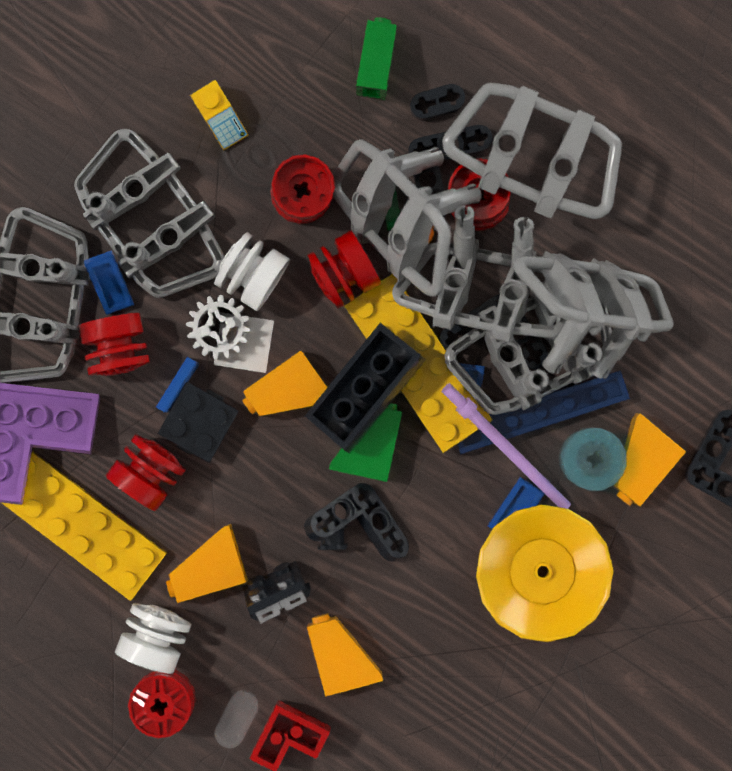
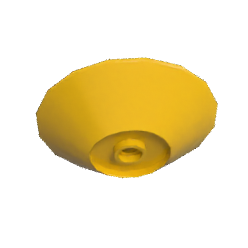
M537 505L517 510L493 527L480 549L476 579L482 603L500 626L523 639L551 642L575 636L597 619L610 597L613 566L607 543L591 522L568 508ZM541 566H545L548 569L545 577L538 576L537 571Z

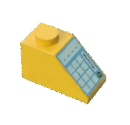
M216 80L190 95L224 151L249 136Z

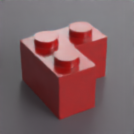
M277 700L249 759L272 771H277L289 746L317 759L330 733L331 726Z

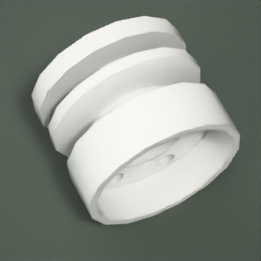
M246 232L237 243L232 245L223 258L214 284L222 288L231 279L226 291L230 295L240 286L244 287L245 289L240 301L258 312L278 284L290 259L275 249H272L264 258L261 257L260 253L264 242L259 240L250 250L249 247L254 236Z
M133 603L130 612L139 618L128 617L126 624L137 632L136 634L122 633L115 653L121 658L141 667L173 674L180 653L171 647L170 643L184 644L186 637L178 632L188 633L191 623L168 609L155 605Z

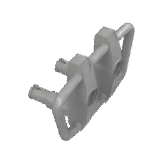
M487 83L478 90L446 131L442 142L445 153L454 161L482 177L478 186L480 189L495 195L498 188L501 187L536 202L534 212L548 218H552L555 210L559 209L584 217L598 219L606 216L613 207L622 143L619 137L607 127L594 121L595 116L581 110L575 113L538 97V92L521 86L519 89L512 85ZM490 95L509 97L515 101L499 133H497L493 140V147L486 165L455 146L456 138ZM533 108L570 123L567 131L563 134V140L554 158L549 163L548 173L541 191L505 176L514 156L521 147V140ZM590 132L597 135L610 146L601 204L596 207L562 198L571 179L577 173L578 163ZM507 135L514 139L515 148L513 151L503 152L499 148L498 141L502 136ZM561 159L568 161L571 165V172L564 177L558 175L555 171V163Z
M120 129L109 137L75 179L74 187L80 204L85 211L83 213L84 217L94 230H99L120 259L118 264L127 277H132L139 286L153 297L163 298L216 278L219 266L225 257L208 226V223L216 216L205 201L199 204L194 202L175 175L181 167L170 153L159 157L136 132L130 129ZM122 141H128L149 163V165L133 175L127 176L122 183L107 195L98 192L89 194L86 184ZM133 183H141L143 186L142 193L137 197L129 196V186ZM167 183L186 209V212L161 225L157 231L141 244L129 242L124 246L108 223L138 204L146 202L149 196L163 184ZM166 231H176L178 238L173 245H165L163 243L162 237ZM197 232H199L214 261L213 265L209 268L158 286L143 273V270L170 253L178 251Z
M364 140L355 141L333 173L335 185L334 200L351 220L352 232L361 240L362 244L369 242L387 261V271H390L397 278L398 282L408 279L424 294L428 296L439 295L445 284L451 238L450 227L443 218V215L455 212L459 206L479 202L481 199L480 189L476 187V184H470L460 189H449L431 195L432 189L430 187L418 189L407 177L420 174L422 170L442 165L444 156L438 147L422 152H411L393 158L395 152L392 149L380 151ZM363 153L371 158L372 162L362 177L356 192L353 194L351 202L343 192L341 182L359 155ZM397 185L410 199L399 215L393 230L390 231L388 236L389 243L387 245L378 233L392 205V198ZM434 225L438 231V241L431 284L415 269L425 247L428 245L430 232Z
M465 205L459 206L454 212L455 231L453 233V243H450L448 255L453 256L446 269L444 288L438 295L436 305L405 295L404 292L411 284L408 279L401 282L397 281L393 287L392 295L395 302L402 307L433 316V327L437 326L451 330L454 324L483 329L492 331V339L508 341V343H510L514 334L547 338L557 337L567 319L556 316L557 323L553 326L520 323L522 317L526 314L530 288L515 272L514 261L521 256L536 257L534 239L532 238L533 221L527 218V226H524L525 217L515 220L512 255L480 249L479 240L475 239V227L473 226L474 211L468 206L466 215ZM430 243L425 247L415 269L418 273L431 256L436 255L437 243ZM477 260L511 267L504 284L500 288V298L494 320L461 313L469 298V290ZM529 269L533 274L534 272L542 273L540 269Z
M26 207L16 208L10 212L0 239V287L2 274L22 278L33 283L48 282L73 286L67 324L34 317L25 313L0 312V334L24 341L38 340L63 343V349L56 365L0 371V383L53 378L65 373L73 356L75 344L79 345L80 343L78 327L84 286H89L90 276L84 265V260L89 259L86 236L80 230ZM26 219L75 241L76 265L58 258L46 259L34 254L9 253L18 221ZM31 261H37L40 265L39 272L34 276H29L26 271L27 265ZM22 319H27L30 323V330L25 335H21L17 330V325Z
M545 251L542 257L521 256L514 261L515 272L554 315L567 319L554 340L555 345L542 363L543 367L553 374L554 372L556 374L560 373L569 355L575 352L588 331L591 335H597L603 326L614 327L602 346L601 359L595 361L590 369L596 377L606 379L616 362L622 359L633 340L638 338L639 341H646L651 333L666 332L673 327V319L658 283L649 276L623 270L607 260L604 262L593 258L591 262L572 260L561 253L553 254ZM529 269L541 270L553 295ZM639 286L646 288L650 292L659 320H651L647 304L639 290ZM599 297L611 315L603 313Z
M545 280L541 282L553 295V292L547 281ZM530 289V298L527 301L526 312L535 309L540 325L553 326V323L557 322L556 315ZM599 297L603 313L608 314L607 308L602 304ZM494 305L477 313L476 316L494 320L497 308ZM603 326L600 330L603 345L612 332L611 327ZM474 328L448 346L445 352V363L447 368L487 413L497 415L516 411L520 408L525 410L541 402L542 397L572 382L577 384L594 376L590 369L595 361L601 359L602 350L597 344L582 345L580 342L575 352L569 355L563 365L566 373L548 381V376L544 371H529L522 354V349L514 337L508 343V341L492 339V331ZM484 337L491 362L498 369L514 398L493 403L456 359L457 354ZM544 337L545 340L550 344L551 348H553V346L555 345L554 340L556 339V337ZM503 347L508 348L512 352L511 362L502 360L500 350Z

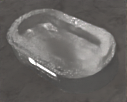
M243 690L236 692L231 697L215 729V738L221 746L234 748L244 739L259 707L258 700L253 693Z

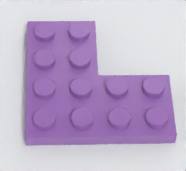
M0 383V502L23 504L32 447L91 454L100 403L99 394Z

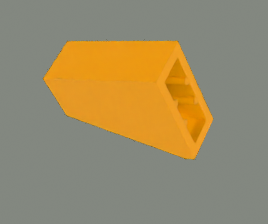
M299 351L244 390L243 393L246 398L242 401L251 414L257 412L259 416L311 407L327 389V386L304 353Z
M636 413L632 417L613 485L619 491L616 496L629 507L632 503L641 506L686 452L641 413Z
M231 524L221 528L169 574L170 580L166 581L170 597H175L177 603L247 582V575Z
M329 613L312 617L313 623L307 625V630L325 697L383 681L382 671L336 616L330 618Z

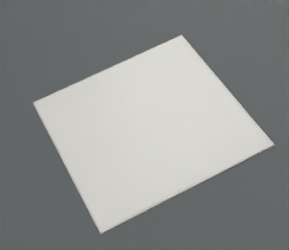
M222 313V316L226 318L235 316L234 314ZM250 317V320L244 323L245 327L251 328V332L243 334V337L248 340L247 344L239 342L238 346L241 350L239 353L233 349L229 350L230 358H226L223 352L220 353L219 358L214 359V365L266 373L274 321ZM220 322L219 336L222 338V329L226 327V323ZM238 327L232 329L228 337L229 343L235 339Z

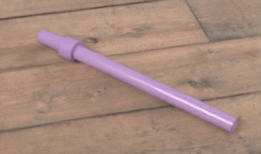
M450 383L442 389V393L456 406V411L464 419H470L558 507H570L571 503L476 410L477 405L469 397L464 398Z

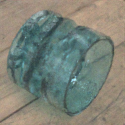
M581 428L571 433L564 440L559 451V467L564 477L573 485L590 491L605 490L615 485L622 477L627 464L626 450L620 439L612 432L601 428ZM594 451H596V456L601 457V462L595 463L594 468H592V463L587 461V456H592Z

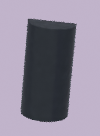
M379 323L306 413L305 417L350 454L426 359L383 324Z

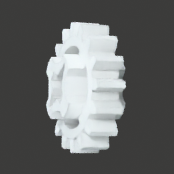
M219 295L218 301L214 302L212 297L208 296L207 305L198 301L196 304L200 310L198 312H189L194 317V321L186 323V326L193 328V332L189 333L187 337L189 339L196 338L197 341L194 343L193 348L197 349L202 346L204 348L202 351L203 356H207L212 351L214 359H218L222 352L226 358H230L229 350L233 349L239 353L241 351L238 346L239 342L246 344L248 342L243 337V334L251 332V328L244 326V323L249 321L250 317L241 316L245 309L242 305L234 308L235 299L231 298L228 303H225L224 296ZM219 308L228 309L235 316L226 318L221 315ZM208 311L209 318L206 324L199 327L201 318ZM214 315H216V318L221 323H226V327L222 329V338L216 331H211V327L215 326L216 319ZM238 327L235 339L229 343L228 337L232 329ZM210 336L215 338L219 347L208 345L202 338Z

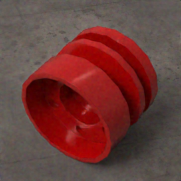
M306 154L292 156L283 161L276 169L271 185L272 204L277 213L288 222L299 225L312 223L321 218L328 210L335 190L333 174L320 159ZM302 186H305L307 188L306 193L309 196L303 195L302 198H298L295 188L300 190Z
M480 158L477 159L483 164H487L488 160ZM460 165L450 177L448 190L460 189L470 184H476V187H478L482 177ZM499 187L494 195L480 189L481 194H484V200H481L479 204L472 203L465 206L466 215L468 206L474 211L473 226L475 231L492 229L502 222L508 213L510 191Z
M352 230L334 239L338 251L337 254L332 255L325 246L320 247L326 259L325 261L320 263L314 251L307 255L315 280L325 297L333 302L337 309L344 306L339 296L340 292L344 291L350 302L355 300L351 286L354 284L365 294L382 284Z
M140 313L116 315L78 325L82 345H96L97 351L86 355L85 360L100 361V364L87 368L88 375L113 376L135 371V369L142 365L150 363L149 355L135 357V352L146 349L147 344L132 343V337L144 332Z
M135 434L131 441L141 450L138 452L126 446L124 451L133 461L128 464L117 459L105 476L128 496L150 510L157 511L168 496L159 485L161 481L175 486L177 481L168 473L169 470L182 476L186 469L166 448L153 440Z
M153 670L145 675L131 692L128 703L130 719L135 727L147 736L155 738L170 737L184 727L193 713L196 702L194 687L188 677L178 670H175L173 674ZM158 698L161 702H167L168 704L164 711L160 707H154Z

